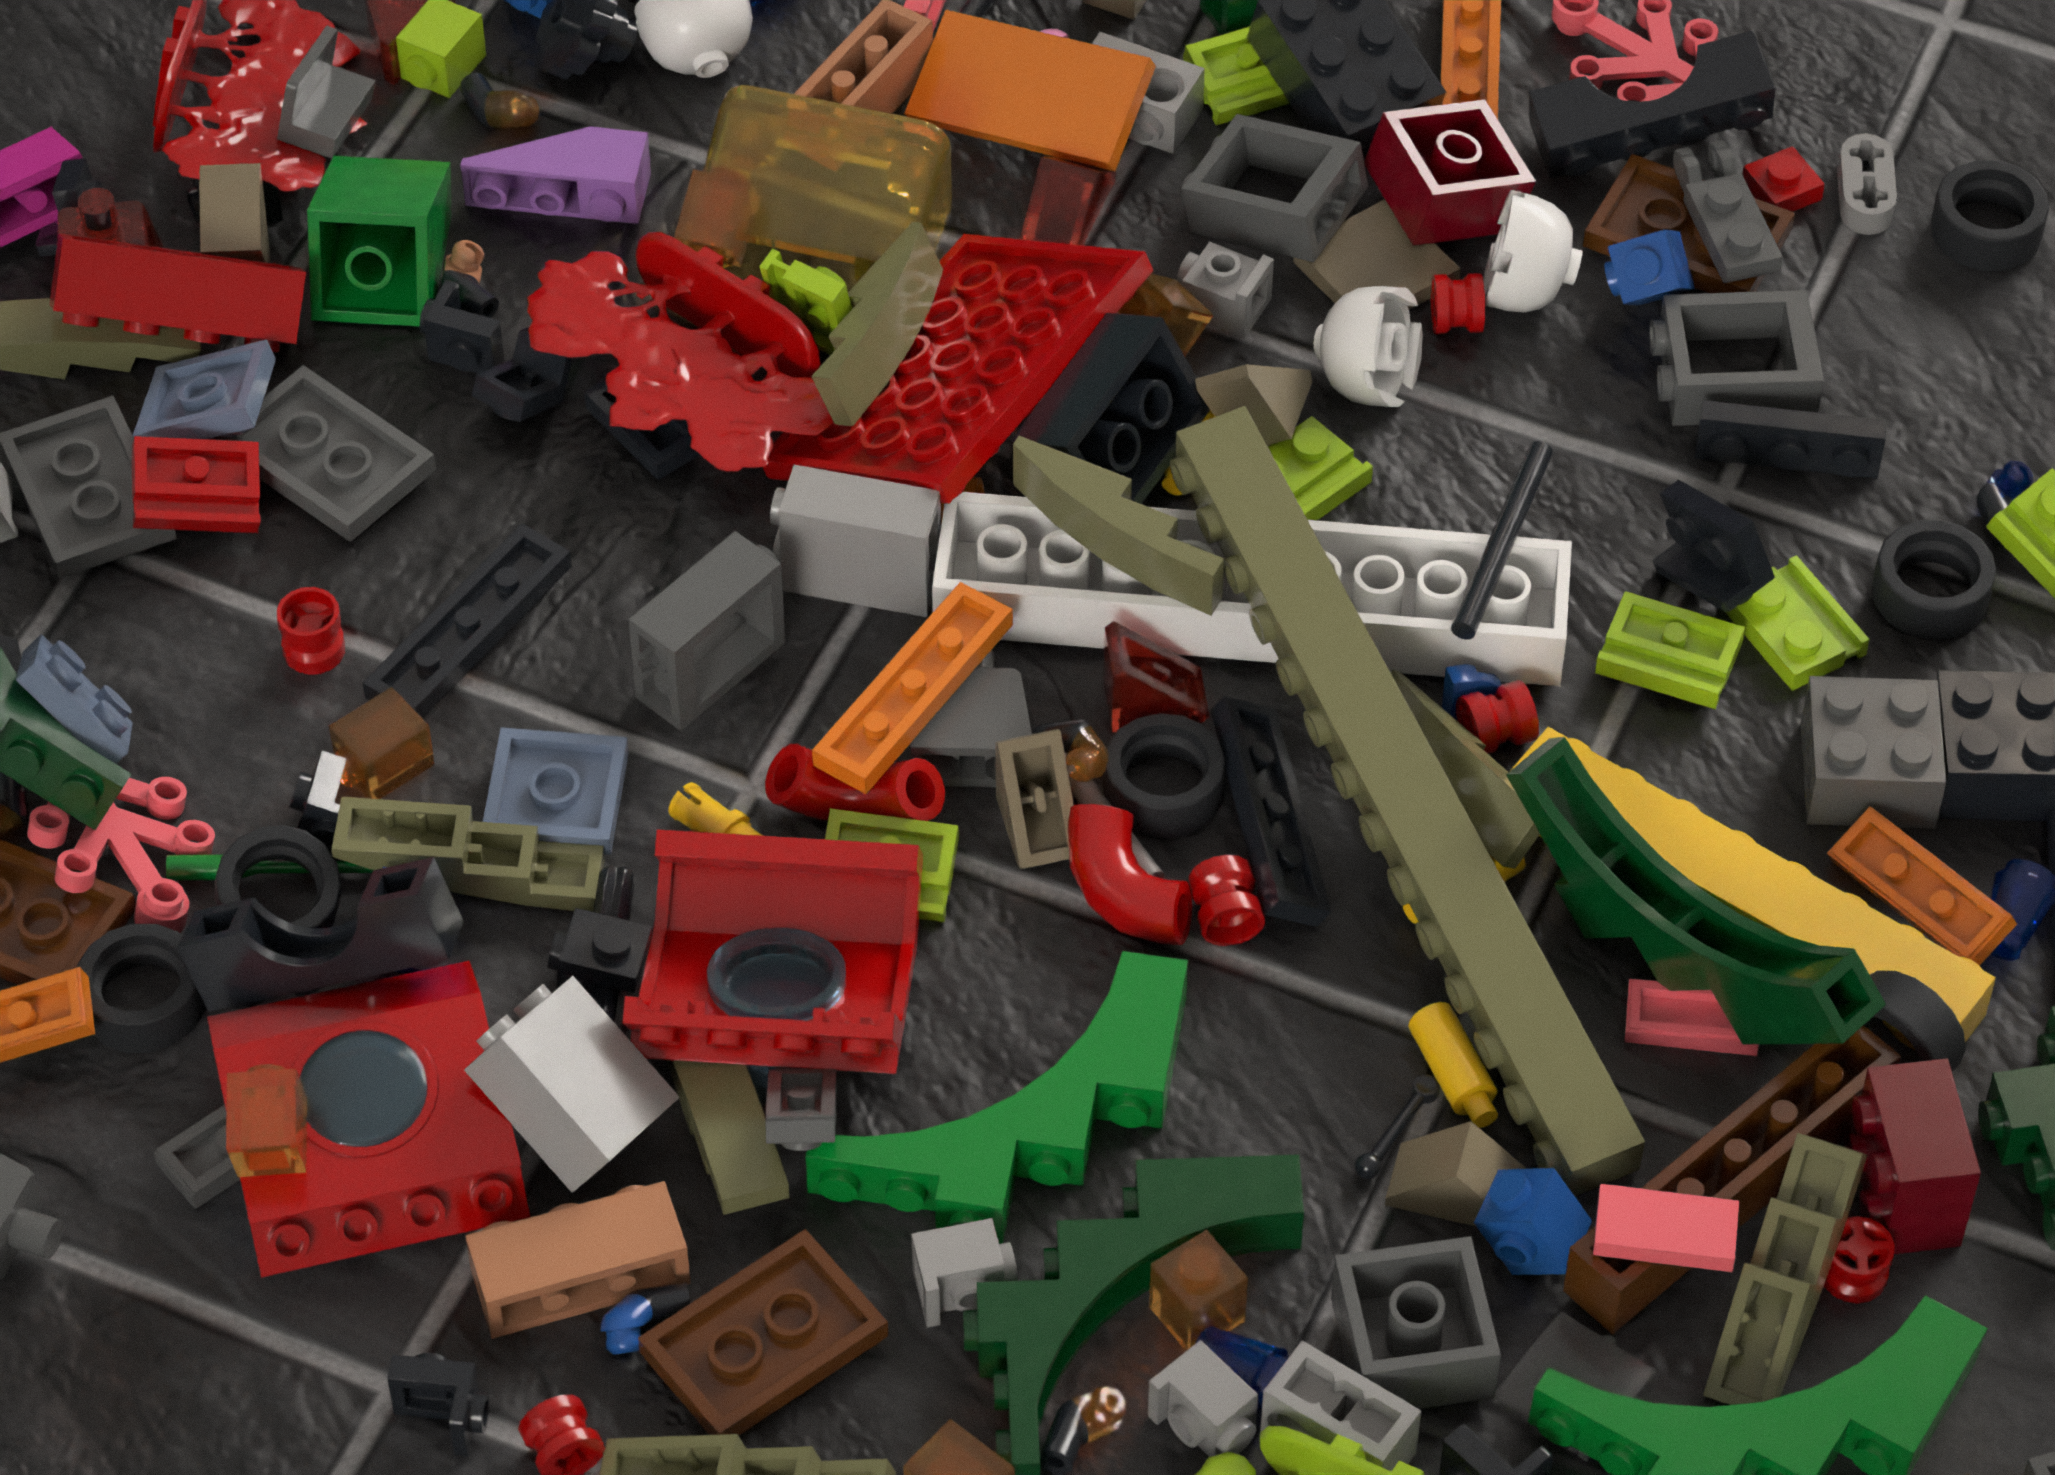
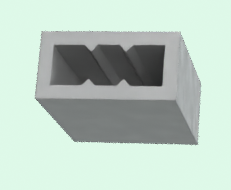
M794 465L786 489L779 487L776 489L770 512V523L779 526L774 542L773 554L781 563L783 591L928 617L932 604V584L941 531L940 492L928 488Z
M574 976L553 993L544 984L538 987L513 1009V1012L520 1018V1021L516 1024L507 1014L476 1040L484 1052L464 1069L572 1193L680 1098Z

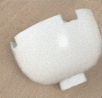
M640 0L634 10L639 35L653 59L665 69L685 75H697L701 78L716 76L727 69L729 62L734 60L747 44L752 24L749 0Z
M1510 190L1497 223L1501 227L1496 242L1491 244L1483 278L1485 306L1524 313L1541 309L1553 301L1562 283L1570 285L1575 283L1581 263L1582 250L1572 248L1573 228L1567 216L1553 203L1534 195Z
M1388 286L1357 288L1344 294L1329 310L1324 323L1318 326L1314 336L1315 356L1318 360H1321L1324 374L1331 386L1350 401L1370 406L1400 407L1405 401L1395 396L1401 384L1403 383L1411 390L1413 389L1421 362L1423 333L1422 323L1410 322V313L1407 306H1418L1415 296L1408 288Z

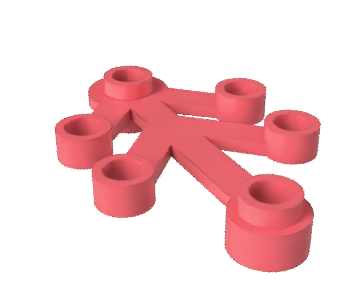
M1553 0L1552 20L1562 33L1569 36H1580L1588 33L1628 56L1597 58L1591 55L1578 56L1570 64L1569 80L1586 76L1598 89H1601L1603 81L1666 77L1674 82V84L1646 86L1640 82H1627L1618 88L1617 99L1642 102L1655 100L1672 93L1691 74L1694 66L1678 58L1670 23L1672 9L1670 0H1638L1636 21L1639 26L1647 30L1649 41L1598 13L1599 0ZM1702 18L1689 21L1684 28L1683 49L1688 54L1695 56L1696 59L1698 45L1718 40L1719 30L1716 24Z
M159 777L152 780L150 784L129 778L116 799L145 807L156 818L171 820L183 813L187 789L181 781L172 777ZM49 801L47 805L35 808L29 818L27 831L29 840L34 845L45 849L61 846L66 841L69 817L71 815ZM113 802L96 830L86 825L74 849L66 850L59 855L55 871V882L61 889L71 893H82L89 890L94 884L97 863L108 844L138 891L134 912L135 924H158L181 933L186 926L190 905L188 896L179 883L160 876L139 841L173 852L176 855L212 854L215 832L210 825L203 821L187 820L179 824L178 827H174L118 808Z

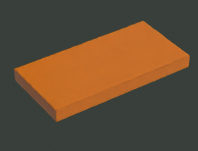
M945 9L904 114L911 122L1116 171L1156 65L1150 57Z

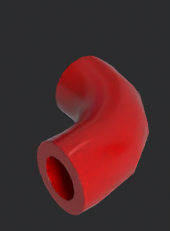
M789 744L783 747L774 757L765 779V792L767 798L773 804L823 821H828L830 809L929 821L941 812L945 801V787L940 773L933 764L920 758L894 762L869 792L864 794L813 766L811 749L799 744Z
M1077 804L1071 806L1068 819L1070 869L1089 907L1120 933L1160 944L1183 945L1187 940L1192 920V894L1188 882L1152 876L1138 864L1132 851L1134 815L1129 811L1099 804Z

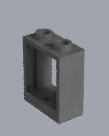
M1236 114L1224 132L1214 139L1210 150L1196 169L1186 176L1181 187V202L1185 206L1190 232L1315 262L1369 187L1361 143ZM1249 165L1309 179L1292 203L1232 189Z
M1807 290L1663 295L1660 320H1651L1650 350L1652 356H1661L1662 365H1658L1657 394L1660 402L1668 401L1672 426L1699 425L1702 400L1818 413L1824 378ZM1778 338L1784 371L1691 374L1686 341Z
M734 531L628 619L636 699L682 731L786 643L781 563L772 551L763 545H754Z

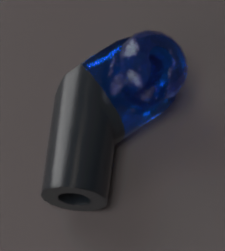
M2014 460L2007 462L2003 469H1997L1991 474L1978 492L1976 503L1986 525L1999 511L2004 510L2016 497L2033 484V473L2023 462ZM1990 532L1996 546L2000 548H2005L2004 545Z

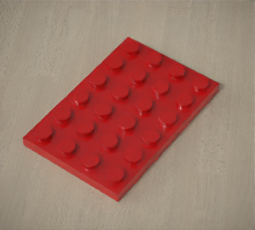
M963 234L939 261L943 268L932 306L913 345L887 385L853 426L833 423L817 436L783 432L774 442L773 449L768 457V464L763 467L767 477L789 481L793 466L800 465L937 490L940 492V503L950 504L954 498L964 491L966 484L987 460L998 452L1001 444L1022 420L1032 413L1036 404L1048 392L1105 314L1117 313L1125 303L1133 298L1135 291L1154 271L1146 252Z

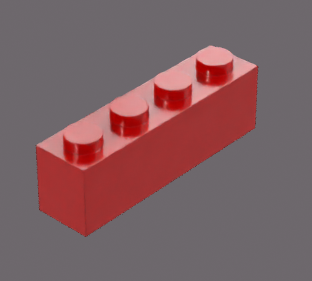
M59 233L49 305L53 311L63 312L62 322L67 324L98 327L101 317L123 320L124 331L158 336L160 326L184 329V339L202 343L219 344L221 334L245 337L244 345L267 339L272 351L280 352L281 342L297 343L306 272L296 266Z

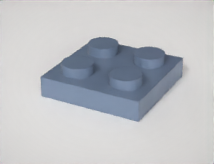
M267 339L156 367L133 437L210 439L222 436L224 438H232L243 434L250 428H254L276 361V357Z
M42 634L39 635L23 651L16 681L76 739L117 764L129 751L133 724L127 717L132 713L130 707L109 686L104 685L99 690L81 673L86 668L85 664L69 646L60 640L52 645Z
M501 727L482 822L538 826L539 841L604 846V855H611L629 755L628 738Z

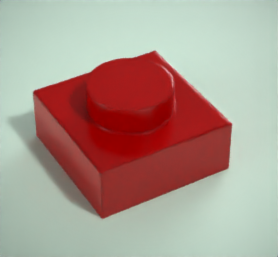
M1793 146L1743 166L1742 175L1755 199L1791 212L1822 200L1825 183Z

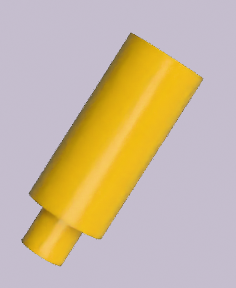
M1437 1002L1420 1009L1410 1019L1408 1028L1453 1111L1458 1115H1468L1471 1121L1479 1128L1490 1125L1498 1117V1113L1492 1103L1497 1095V1088L1449 1003Z

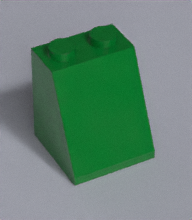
M333 156L307 209L312 321L419 326L421 313L426 301L430 298L435 299L437 296L452 218L450 162Z

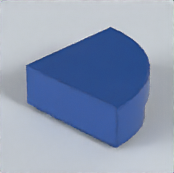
M1474 665L1448 666L1445 669L1442 708L1457 720L1456 701L1458 697L1477 691L1485 696L1489 694L1495 695L1498 686L1502 684L1494 673L1477 672Z

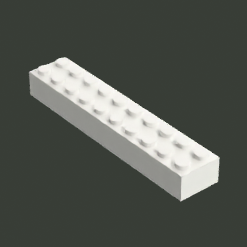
M962 492L950 504H944L932 584L933 612L959 582H962L1013 609V626L1000 640L1276 663V660L1279 659L1271 643L1262 645L1258 640L1249 617V610L1252 608L1243 592L1235 594L1232 591L1225 573L1223 577V598L1213 615L1210 616L1149 588L1103 561L1050 521L1027 497ZM1150 507L1178 518L1177 540L1225 558L1217 542L1210 545L1203 537L1197 522L1196 511ZM1308 520L1390 672L1397 670L1404 674L1445 677L1446 667L1470 664L1475 666L1477 672L1494 673L1501 682L1521 680L1525 684L1560 686L1567 636L1572 541L1517 537L1475 637L1470 640H1464L1452 633L1451 625L1490 535Z

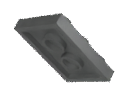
M304 365L264 396L254 428H250L243 434L232 438L217 437V440L259 442V479L350 542L436 471L434 453Z
M114 395L0 433L1 452L59 579L177 539L175 530L133 528L132 443L134 438Z

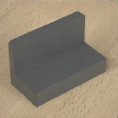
M326 26L287 81L277 140L332 159L371 102L376 80L332 65L338 29Z

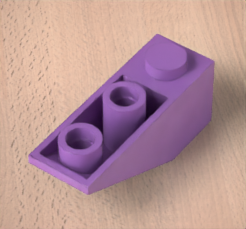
M586 127L463 158L460 165L465 206L638 224L651 175L648 132L600 127Z

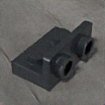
M1679 479L1660 493L1669 516L1665 522L1666 527L1676 543L1653 559L1657 573L1724 612H1729L1738 605L1745 603L1754 593L1775 578L1753 520Z

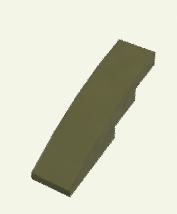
M912 222L848 292L852 310L828 336L835 351L811 376L835 424L853 426L887 385L908 353L932 306L943 268L922 224L919 222Z
M50 298L0 301V370L65 380L70 364L130 373L136 357L174 363L198 357L201 351L200 342L184 339V329L160 326L158 336L124 331L123 320L101 317L98 327L78 326L63 323V312L52 310L49 305Z
M1018 436L1013 444V485L1050 521L1097 557L1149 588L1210 616L1213 615L1223 598L1224 558L1177 540L1178 518L1132 501L1131 478Z
M1392 670L1391 675L1488 853L1503 867L1515 869L1540 833L1506 776L1508 771L1484 751L1486 745L1401 672Z
M341 797L332 844L333 857L371 870L434 857L451 892L525 906L575 911V908L593 912L599 874L604 868L605 862L604 846L539 841L538 826L473 821L472 808L468 805Z
M667 1060L690 1134H694L706 1173L711 1175L723 1215L789 1198V1183L776 1145L766 1144L765 1114L746 1065Z
M1797 1133L1777 1198L1771 1197L1751 1263H1744L1703 1396L1729 1405L1764 1402L1781 1396L1826 1281L1861 1178L1867 1154Z
M738 1434L607 1439L599 1475H896V1471L888 1459L821 1461L812 1446L747 1449Z

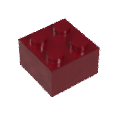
M1486 100L1383 112L1364 161V165L1413 246L1498 234L1501 225L1497 223L1510 190L1531 194L1536 182Z
M1948 1058L1868 1067L1862 1094L1853 1098V1133H1846L1844 1137L1845 1148L1868 1155L1860 1178L1863 1186L1859 1196L1861 1217L1873 1219L1890 1232L1895 1244L1894 1254L1961 1247L1981 1172Z

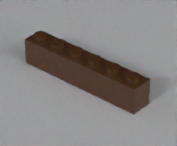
M1864 1025L1843 1044H1814L1641 1189L1738 1200L1737 1229H1739L1770 1202L1771 1197L1775 1198L1778 1196L1797 1133L1838 1145L1844 1140L1846 1133L1853 1132V1098L1862 1094L1867 1068L1899 1064L1901 1055ZM1594 1227L1569 1249L1563 1291L1611 1334H1614L1692 1267L1593 1255Z

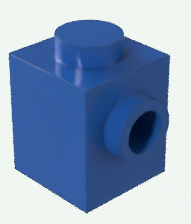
M1664 229L1608 246L1611 261L1605 262L1604 265L1607 282L1615 297L1621 295L1623 304L1639 306L1663 299V295H1677L1695 289L1679 231Z
M1555 1168L1500 1169L1495 1175L1474 1224L1512 1275L1566 1274L1569 1249L1587 1233L1592 1219Z

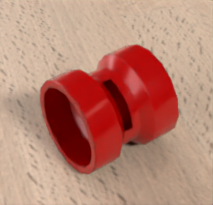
M302 587L289 592L283 597L277 607V623L282 635L283 656L288 666L296 672L307 675L322 674L335 668L345 655L344 633L340 627V609L335 597L325 589L317 587Z
M1521 680L1498 686L1495 695L1489 694L1485 696L1477 691L1457 698V721L1486 745L1484 751L1487 754L1497 751L1499 745L1505 743L1506 740L1518 746L1538 739L1539 720L1537 710L1529 689Z
M1236 855L1215 856L1202 861L1193 868L1189 874L1188 883L1192 899L1197 905L1201 906L1198 911V923L1201 935L1207 942L1219 946L1237 945L1252 939L1260 933L1265 926V916L1260 900L1252 894L1255 890V878L1252 867L1246 859Z

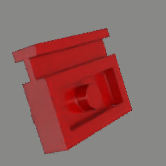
M134 436L132 443L133 528L258 533L261 523L259 514V442Z

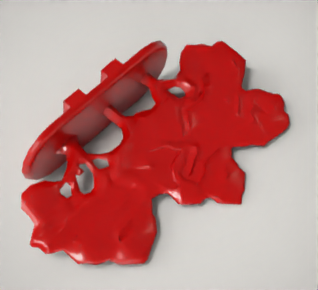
M193 0L190 8L178 6L173 21L171 38L167 37L162 51L153 127H155L153 152L163 151L172 162L180 165L178 172L181 176L199 179L200 165L260 163L262 180L276 186L281 191L288 192L301 187L313 188L319 186L325 174L326 159L320 154L277 140L287 81L326 26L335 28L334 23L326 19L319 12L301 9L295 0H222L218 10L221 17L227 20L232 27L217 35H207L202 32L207 0ZM239 24L253 25L252 29H237ZM340 32L337 35L332 64L336 67H341L360 54L361 51L348 36ZM256 34L261 38L258 44L250 46L229 45L227 42H237L238 37L235 36ZM198 48L223 51L232 61L230 72L219 77L193 72L192 69ZM231 50L243 51L246 57L238 58L231 53ZM188 81L204 84L208 88L207 93L212 101L210 106H180ZM176 116L185 118L193 127L188 135L168 141ZM360 117L349 134L356 132L368 123ZM202 120L218 123L220 128H207L203 125Z
M648 232L638 241L635 253L637 269L644 284L629 282L627 278L628 268L621 257L607 251H592L573 263L548 260L545 262V267L538 272V278L543 286L527 297V312L533 320L528 329L530 346L539 352L568 358L587 357L592 354H612L616 357L619 366L606 374L608 393L616 397V402L610 406V426L653 431L659 425L666 424L673 419L686 420L691 435L690 448L697 451L715 468L729 472L739 471L743 467L759 468L766 466L769 454L773 449L774 442L770 436L773 431L817 436L834 423L811 377L820 367L819 350L811 332L798 316L781 303L769 297L770 286L752 274L744 280L723 268L724 257L710 248L704 246L697 252L667 234ZM614 281H619L626 285L624 288L610 290L607 287ZM636 292V296L640 299L645 298L647 295L652 296V300L635 307H621L614 302L615 297ZM657 305L660 309L658 317L651 318L647 313V309ZM666 307L699 328L688 329L673 322L668 316ZM732 349L742 354V356L734 353ZM760 367H763L768 372L766 377L761 381H755L752 375Z

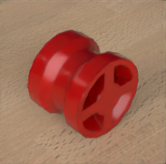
M1468 273L1464 279L1451 280L1446 274L1432 275L1431 318L1434 334H1446L1453 327H1465L1471 333L1483 332L1485 325V291L1482 273Z
M1859 1216L1847 1218L1824 1283V1287L1832 1296L1844 1302L1859 1304L1870 1302L1881 1295L1887 1286L1889 1268L1894 1258L1895 1244L1890 1232L1882 1224L1871 1218ZM1848 1258L1855 1261L1856 1268L1847 1263Z
M560 1395L549 1398L528 1411L520 1421L518 1430L521 1438L527 1447L536 1450L538 1453L535 1464L540 1475H582L594 1467L603 1457L605 1451L604 1443L598 1431L586 1426L588 1418L586 1408L581 1399L575 1395Z

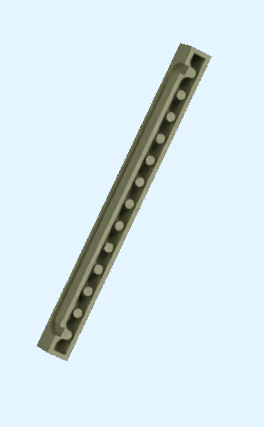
M1246 406L1177 431L1176 458L1170 460V469L1175 484L1182 495L1191 493L1198 506L1196 518L1203 537L1210 545L1217 542L1225 557L1224 573L1229 586L1235 594L1242 592L1245 594L1252 608L1249 610V617L1258 640L1262 645L1271 643L1278 656L1276 668L1285 691L1290 696L1298 694L1306 709L1303 713L1304 722L1312 742L1318 748L1324 745L1327 748L1334 762L1331 764V772L1339 793L1345 800L1353 797L1362 815L1359 816V825L1368 847L1372 852L1381 850L1390 867L1387 870L1388 881L1396 900L1402 906L1410 904L1419 922L1416 923V933L1423 951L1430 960L1438 957L1447 974V977L1444 979L1445 988L1454 1009L1459 1014L1467 1012L1477 1031L1474 1032V1042L1482 1062L1489 1070L1496 1067L1506 1085L1503 1089L1505 1103L1513 1120L1518 1125L1526 1123L1536 1141L1533 1145V1152L1538 1167L1555 1168L1574 1196L1595 1189L1600 1184H1607L1640 1170L1645 1146L1643 1136Z

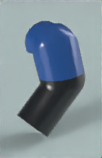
M687 1282L638 1289L626 1295L602 1317L600 1331L606 1332V1349L611 1354L639 1351L638 1337L641 1336L640 1326L651 1322L664 1321L690 1304Z

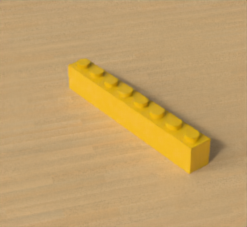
M1547 727L1515 764L1514 767L1549 738L1565 737L1593 781L1622 817L1661 857L1712 897L1740 915L1780 934L1821 946L1855 948L1869 975L1877 970L1898 971L1918 979L1935 991L1953 1010L1964 1031L1965 1042L1986 1016L1996 977L1983 971L1977 963L1966 957H1958L1926 939L1914 927L1900 924L1869 907L1860 897L1851 893H1844L1812 875L1803 865L1787 861L1757 844L1746 833L1732 830L1703 814L1691 802L1677 799L1646 782L1637 772L1621 768L1593 752L1582 741L1568 738ZM1882 1020L1884 1025L1898 1040L1915 1050L1913 1045L1899 1030Z

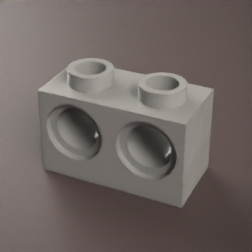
M1099 32L1092 44L1150 57L1156 65L1128 138L1140 144L1174 154L1203 110L1205 68Z
M1301 1341L1263 1391L1261 1431L1268 1426H1284L1329 1445L1336 1435L1339 1434L1362 1444L1366 1461L1392 1471L1398 1461L1409 1464L1416 1454L1421 1410L1306 1342Z

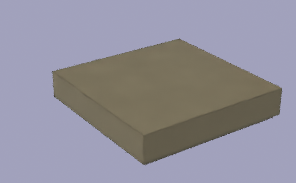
M1385 199L1343 221L1315 262L1293 257V263L1334 303L1344 294L1357 288L1388 286L1408 288L1415 296L1419 305L1431 298V279L1433 274H1446L1451 280H1460L1461 268L1435 243L1415 246L1411 244ZM1407 306V307H1408V310H1410V309H1412V308H1414V307H1416V306Z

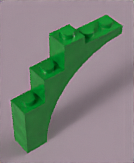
M1122 951L1110 991L1086 1032L1052 1068L1013 1096L966 1118L913 1132L866 1137L835 1135V1142H822V1145L818 1148L807 1150L808 1193L819 1194L836 1202L860 1200L888 1204L897 1210L914 1212L921 1209L935 1211L936 1229L992 1218L998 1242L1002 1244L1004 1242L1017 1177L1030 1178L1040 1184L1057 1186L1063 1183L1084 1185L1096 1119L1112 1121L1119 1126L1127 1128H1138L1141 1126L1163 1128L1186 1002L1188 960Z
M1925 1295L1900 1329L1859 1364L1812 1388L1764 1402L1716 1407L1651 1403L1599 1390L1548 1367L1534 1389L1527 1423L1537 1427L1539 1432L1550 1442L1562 1447L1571 1446L1599 1461L1601 1466L1611 1475H1826L1839 1453L1850 1458L1860 1470L1868 1475H1910L1975 1365L1988 1328Z

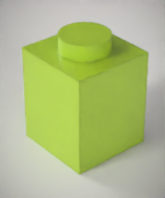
M428 0L396 37L401 79L410 82L418 88L428 89L450 98L459 88L463 78L471 74L486 56L482 14L448 0Z

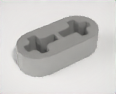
M1856 134L1846 139L1842 144L1837 169L1840 216L1843 223L1857 233L1866 235L1879 234L1887 230L1892 224L1897 199L1894 154L1891 146L1885 139L1872 134ZM1862 160L1868 161L1872 172H1863ZM1862 196H1871L1872 208L1865 207L1864 201L1861 200Z

